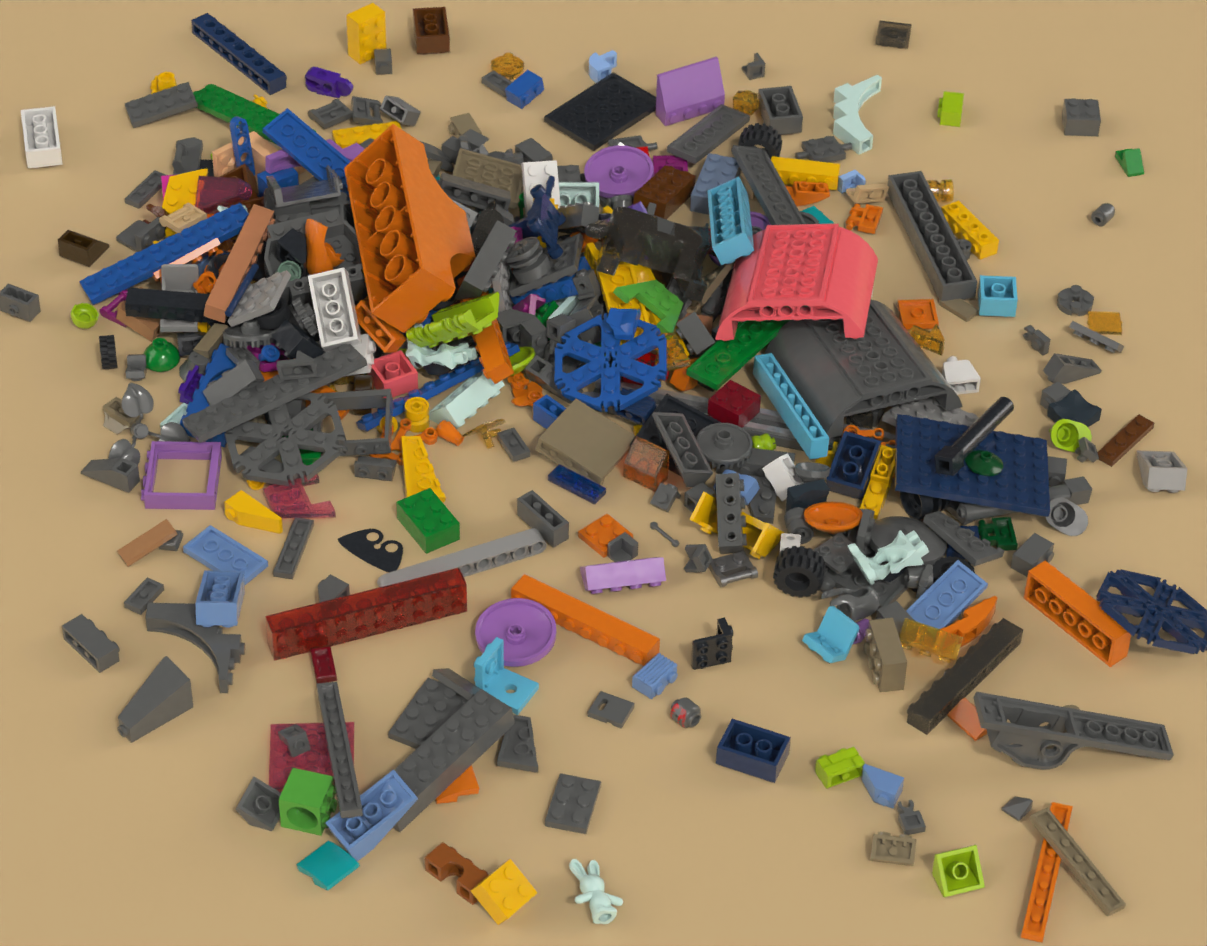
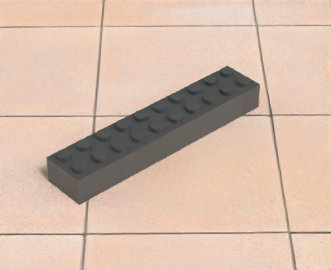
M922 171L888 175L887 185L889 189L887 193L939 300L975 298L977 280Z

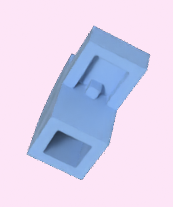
M612 50L602 55H598L595 52L590 56L589 77L595 83L611 74V69L617 67V53Z

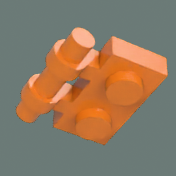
M855 204L851 208L850 216L846 220V229L852 230L853 227L858 226V231L875 234L883 214V207L866 204L865 208H861L859 204Z

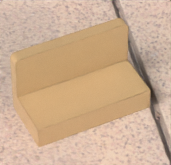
M886 183L857 185L856 188L847 189L846 193L855 204L884 202L889 187Z

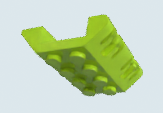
M497 291L440 309L431 315L434 322L426 324L424 328L412 327L407 330L406 336L409 341L421 348L425 346L432 348L439 345L441 341L445 344L454 340V337L461 339L468 336V333L471 332L473 335L483 331V328L491 326L492 321L498 318L500 294Z

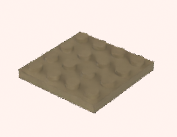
M460 148L452 175L510 191L511 201L508 208L517 209L523 185L521 165Z

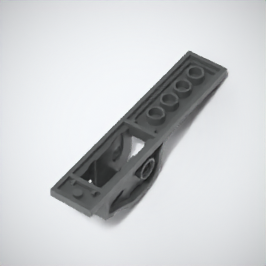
M976 692L973 697L980 726L987 730L991 747L998 752L1002 751L1013 758L1014 762L1024 767L1043 770L1056 768L1062 765L1073 751L1082 747H1093L1163 760H1171L1174 756L1165 725L982 692ZM1044 722H1048V723H1049V724L1046 725V726H1039L1040 724H1042V723H1044ZM1055 745L1052 749H1046L1048 746Z

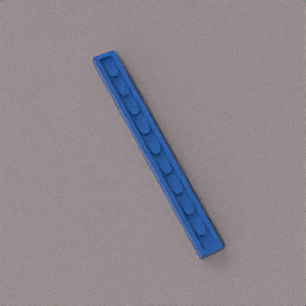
M505 342L509 357L520 351L518 344ZM479 357L466 365L460 366L451 373L440 375L436 381L425 383L424 387L408 392V395L405 397L394 399L393 417L405 412L404 405L408 399L422 397L428 400L483 371L484 367ZM386 407L378 408L373 414L369 413L362 416V419L356 422L358 429L369 431L378 426L380 420L385 416Z

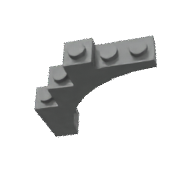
M148 603L145 617L147 631L178 636L203 650L217 669L220 693H228L229 685H233V673H231V670H235V663H240L241 655H245V643L241 641V634H223V627H219V625H213L212 627L196 625V604Z

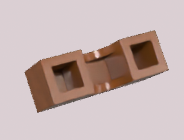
M444 842L425 856V871L440 882L448 876H459L460 878L457 879V894L472 905L478 901L471 890L489 875L485 870L478 868L470 859L463 857L455 848L449 847Z

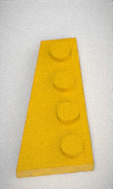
M401 436L406 498L431 488L438 498L445 502V494L440 488V482L435 476L432 463L430 464L428 453L421 437Z

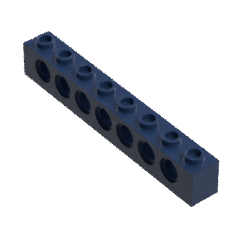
M205 13L191 20L192 33L269 95L287 88V77L283 71L269 62L254 48L250 47L244 40L236 36L225 25L217 21L215 17Z

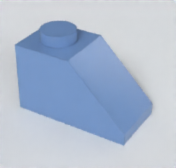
M867 764L863 766L862 782L873 802L894 809L903 790L904 777Z

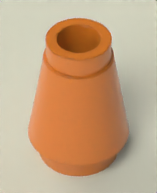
M443 420L436 428L439 437L456 446H459L464 440V437L450 421Z

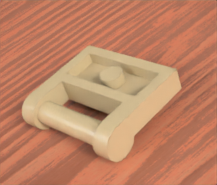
M186 203L183 205V208L168 216L160 217L159 222L163 227L167 226L173 231L181 233L183 229L207 219V213L191 203Z

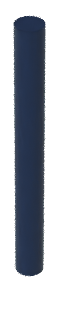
M252 264L225 311L226 316H232L259 269L257 264Z

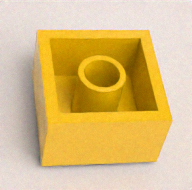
M511 859L501 864L471 890L472 894L497 925L510 918L538 893Z

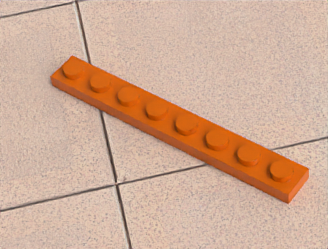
M1052 802L1050 811L1068 831L1073 806ZM1043 838L1021 938L1043 943L1061 862V858L1045 838Z

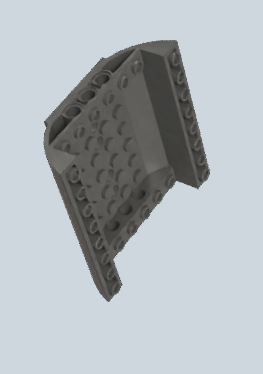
M876 300L870 301L864 338H845L843 319L790 320L780 328L778 334L770 341L765 351V354L772 353L829 438L842 435L844 417L932 396L936 398L945 411L962 407L961 400L893 311L885 304Z

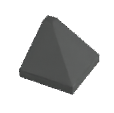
M1015 796L1002 808V811L1020 821L1032 809L1033 800Z

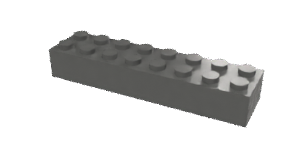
M480 689L394 769L418 798L394 825V829L401 832L515 724L510 706Z

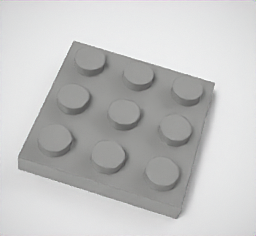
M287 270L281 273L276 272L271 277L262 278L254 284L250 283L232 316L227 321L230 326H236L273 311L291 274Z

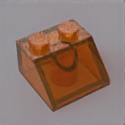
M637 436L625 459L623 477L656 492L660 483L664 484L668 479L669 451Z

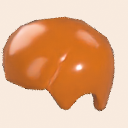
M325 242L327 254L333 268L344 262V259L341 260V254L335 253L333 247Z

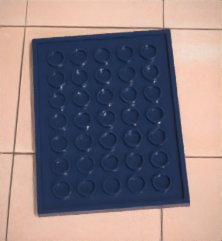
M897 414L895 438L896 491L1049 517L1050 494L1047 440L1005 433L1003 431H992L974 450H986L996 454L1003 462L1001 473L995 476L979 475L967 467L964 459V466L954 476L936 473L935 455L945 445L951 446L970 426Z

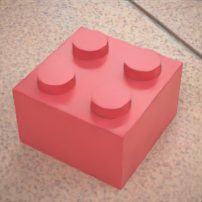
M402 350L374 359L371 373H368V375L374 377V386L377 390L391 389L393 398L418 389V372Z

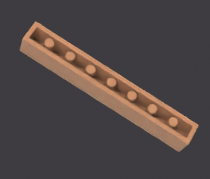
M253 205L206 301L204 317L225 323L228 317L225 315L227 307L252 264L257 263V254L262 253L263 242H267V225L275 224L276 219L273 218V210Z

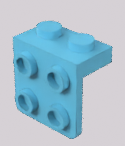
M830 606L818 631L805 634L802 641L808 645L809 649L821 655L824 661L828 663L839 662L846 659L860 628L857 623L835 606Z

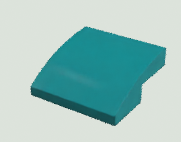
M329 840L296 864L299 872L312 877L315 885L327 891L360 867L359 863L349 853Z

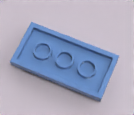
M211 525L183 546L184 553L213 571H244L245 585L268 567L266 559Z
M957 560L906 611L920 626V629L935 640L937 632L941 628L949 626L988 587V583Z

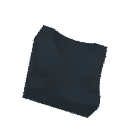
M1074 389L1062 400L1049 404L1047 416L1054 422L1061 419H1069L1089 427L1100 420L1102 409L1087 402Z
M821 479L788 487L786 512L793 508L800 507L806 509L813 504L827 502L830 489L825 480Z

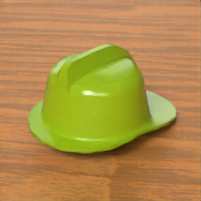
M1061 419L1049 429L1053 444L1060 449L1075 452L1080 447L1078 440L1082 437L1087 438L1090 442L1092 440L1091 431L1086 425L1069 419Z

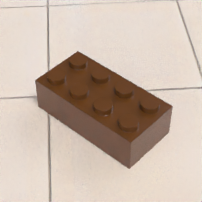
M665 165L634 193L633 204L642 202L645 209H647L649 202L656 204L654 215L667 220L691 197L695 187L696 175L690 174L688 171L675 169L673 166Z

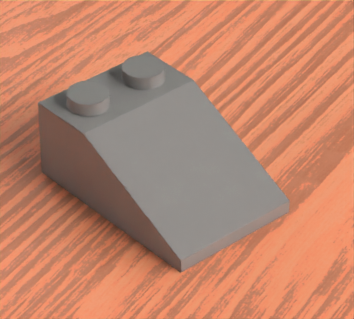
M1137 450L1142 481L1149 491L1159 492L1160 490H1167L1172 493H1177L1179 490L1185 491L1187 467L1175 452Z

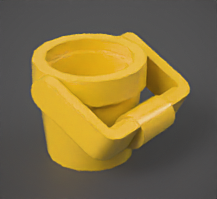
M163 72L155 76L154 80L151 81V94L177 86L174 74Z

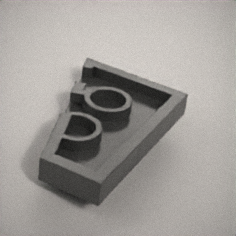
M513 714L515 724L504 735L497 759V766L538 773L531 717Z

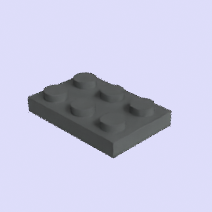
M560 773L545 819V826L587 834L601 789V781Z

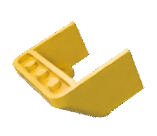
M703 491L689 520L701 525L700 530L710 535L712 532L718 534L717 499ZM742 512V516H746V527H743V534L747 536V545H744V548L750 550L749 554L758 559L761 556L766 557L781 541V534L784 532Z

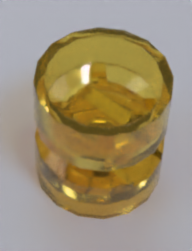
M952 179L941 180V182L927 180L937 202L939 200L942 202L953 201L954 186Z

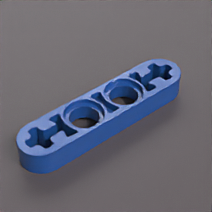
M235 116L230 121V132L236 168L246 164L255 176L248 124L245 119ZM241 137H244V142H243V144H242V145H239V144H238L239 139H240ZM246 153V159L241 161L242 154Z

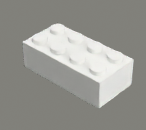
M55 106L21 110L28 168L63 165Z
M343 267L309 275L308 280L321 347L328 352L343 344H351L352 346L362 344L347 270Z

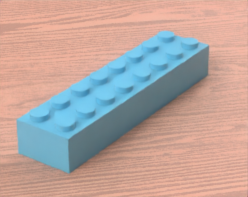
M737 177L707 191L712 248L721 265L730 264L741 256L746 257L754 251L748 193L740 177Z

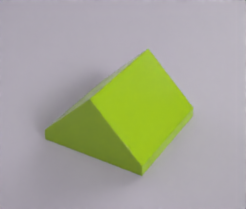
M977 845L935 854L932 875L943 897L985 888Z

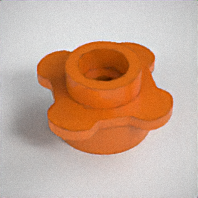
M522 372L507 378V381L511 383L512 389H524L525 386L529 385V379H526Z

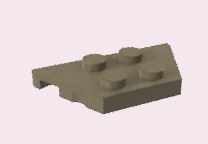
M732 262L720 265L705 277H700L701 282L695 289L696 293L691 298L692 303L690 306H697L699 303L704 305L735 264Z

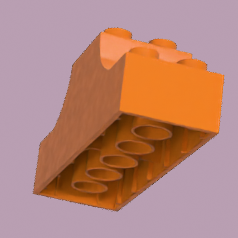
M392 124L344 167L371 314L405 333L415 323H422L427 318L429 311L438 303L446 302L452 297L456 289L454 278L461 272L469 271L476 256L466 212L450 199L435 180L429 169L424 144Z

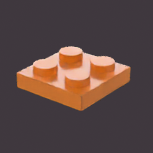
M934 299L898 300L897 307L900 321L906 329L938 328L939 321Z
M605 514L578 531V537L603 558L607 556L609 542L624 532L632 538L633 534L609 514Z

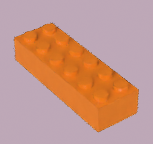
M1043 561L1028 571L1024 599L1109 667H1112L1127 656L1131 634L1101 609L1102 607L1099 606L1100 602L1091 597L1084 589L1077 586L1047 561Z

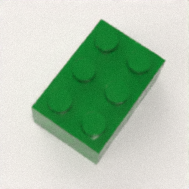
M431 488L396 502L397 519L426 554L460 540V523Z

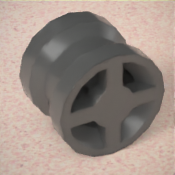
M959 239L957 242L966 260H968L972 245L968 240Z

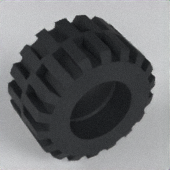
M755 123L754 126L751 124L748 128L745 127L743 129L738 146L756 147L755 145H761L765 147L764 149L771 159L772 156H780L782 137L776 129L773 130L772 126L769 125L768 127L764 123L762 125Z
M805 546L785 548L776 559L773 574L774 584L777 585L779 590H783V593H788L792 597L798 596V598H803V596L810 597L811 594L815 595L817 591H820L823 584L826 566L824 558L819 556L817 551L814 552L813 549H807Z

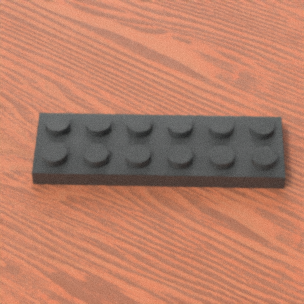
M721 104L669 144L667 152L696 164L750 121V115Z

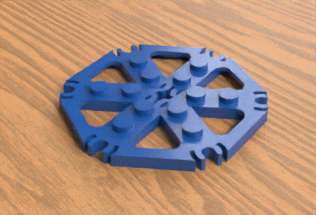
M607 313L604 314V319L602 314L566 332L565 336L561 337L562 342L565 344L557 343V348L555 347V386L557 389L562 388L561 394L564 398L572 401L578 399L590 408L602 412V406L605 412H608L609 406H614L615 411H618L619 404L621 411L658 391V388L661 387V382L658 380L662 379L665 381L667 376V339L664 334L658 336L661 332L656 325L639 320L637 327L643 329L644 332L635 337L633 341L630 340L622 345L621 339H615L613 329L606 322ZM594 326H600L601 347L578 339V335ZM656 348L659 349V363L656 366H650L635 360ZM564 356L587 363L570 373L562 371ZM611 356H612L613 362H612L611 367H610L609 361L611 360ZM621 376L641 383L643 386L628 395H622ZM601 378V395L599 397L593 398L578 392V390Z

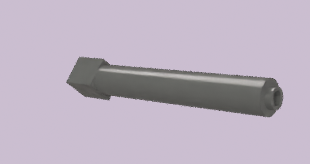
M1084 476L1063 480L1061 485L1049 487L1050 501L1056 497H1063L1076 505L1089 503L1092 493V487ZM965 502L960 503L957 508V516L963 522L1016 513V511Z

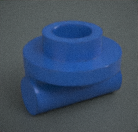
M266 345L262 348L261 354L258 355L259 361L275 362L278 360L280 352L275 346Z

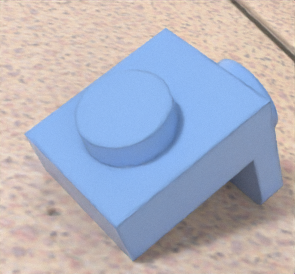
M850 171L839 176L838 191L842 194L849 188L865 185L866 179L858 171Z

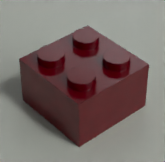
M730 379L708 399L707 415L721 423H731L743 428L760 412L761 395Z

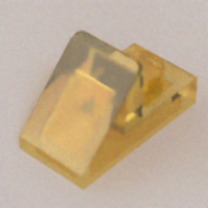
M936 324L931 331L913 325L910 329V335L923 349L942 356L945 339L939 326Z

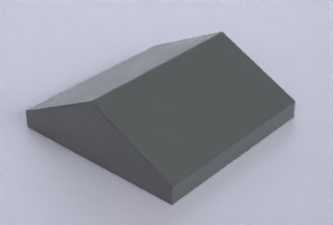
M253 777L237 805L236 811L249 825L273 831L280 818L279 797L281 792Z

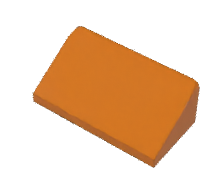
M966 698L960 700L948 713V717L973 740L976 741L988 734L987 730L980 726L976 707Z

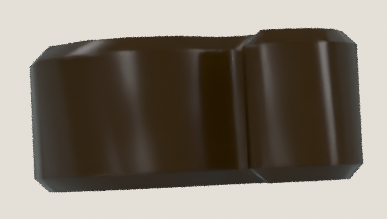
M372 375L354 376L353 391L374 390V377ZM372 408L353 409L354 415L372 413Z

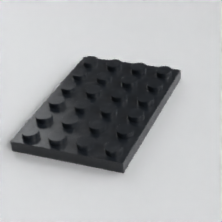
M613 72L545 115L544 122L595 151L607 143L608 140L613 139L656 110V96Z

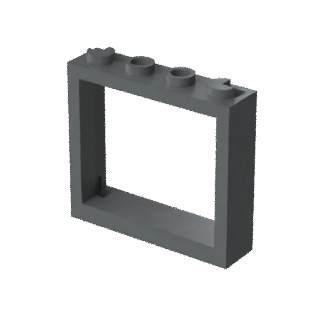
M391 389L318 393L327 396L328 402L326 404L331 401L334 402V405L336 403L337 410L386 407L384 438L345 440V445L339 444L343 449L340 456L391 453L393 418ZM323 420L313 427V431L322 432Z

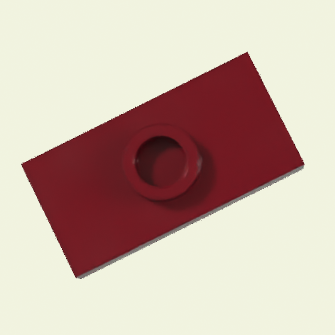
M331 646L310 649L316 683L337 681Z

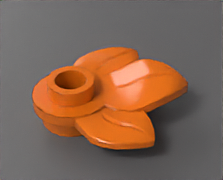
M531 381L527 389L516 390L513 388L514 399L511 402L517 406L529 405L533 407V403L543 397L542 387Z

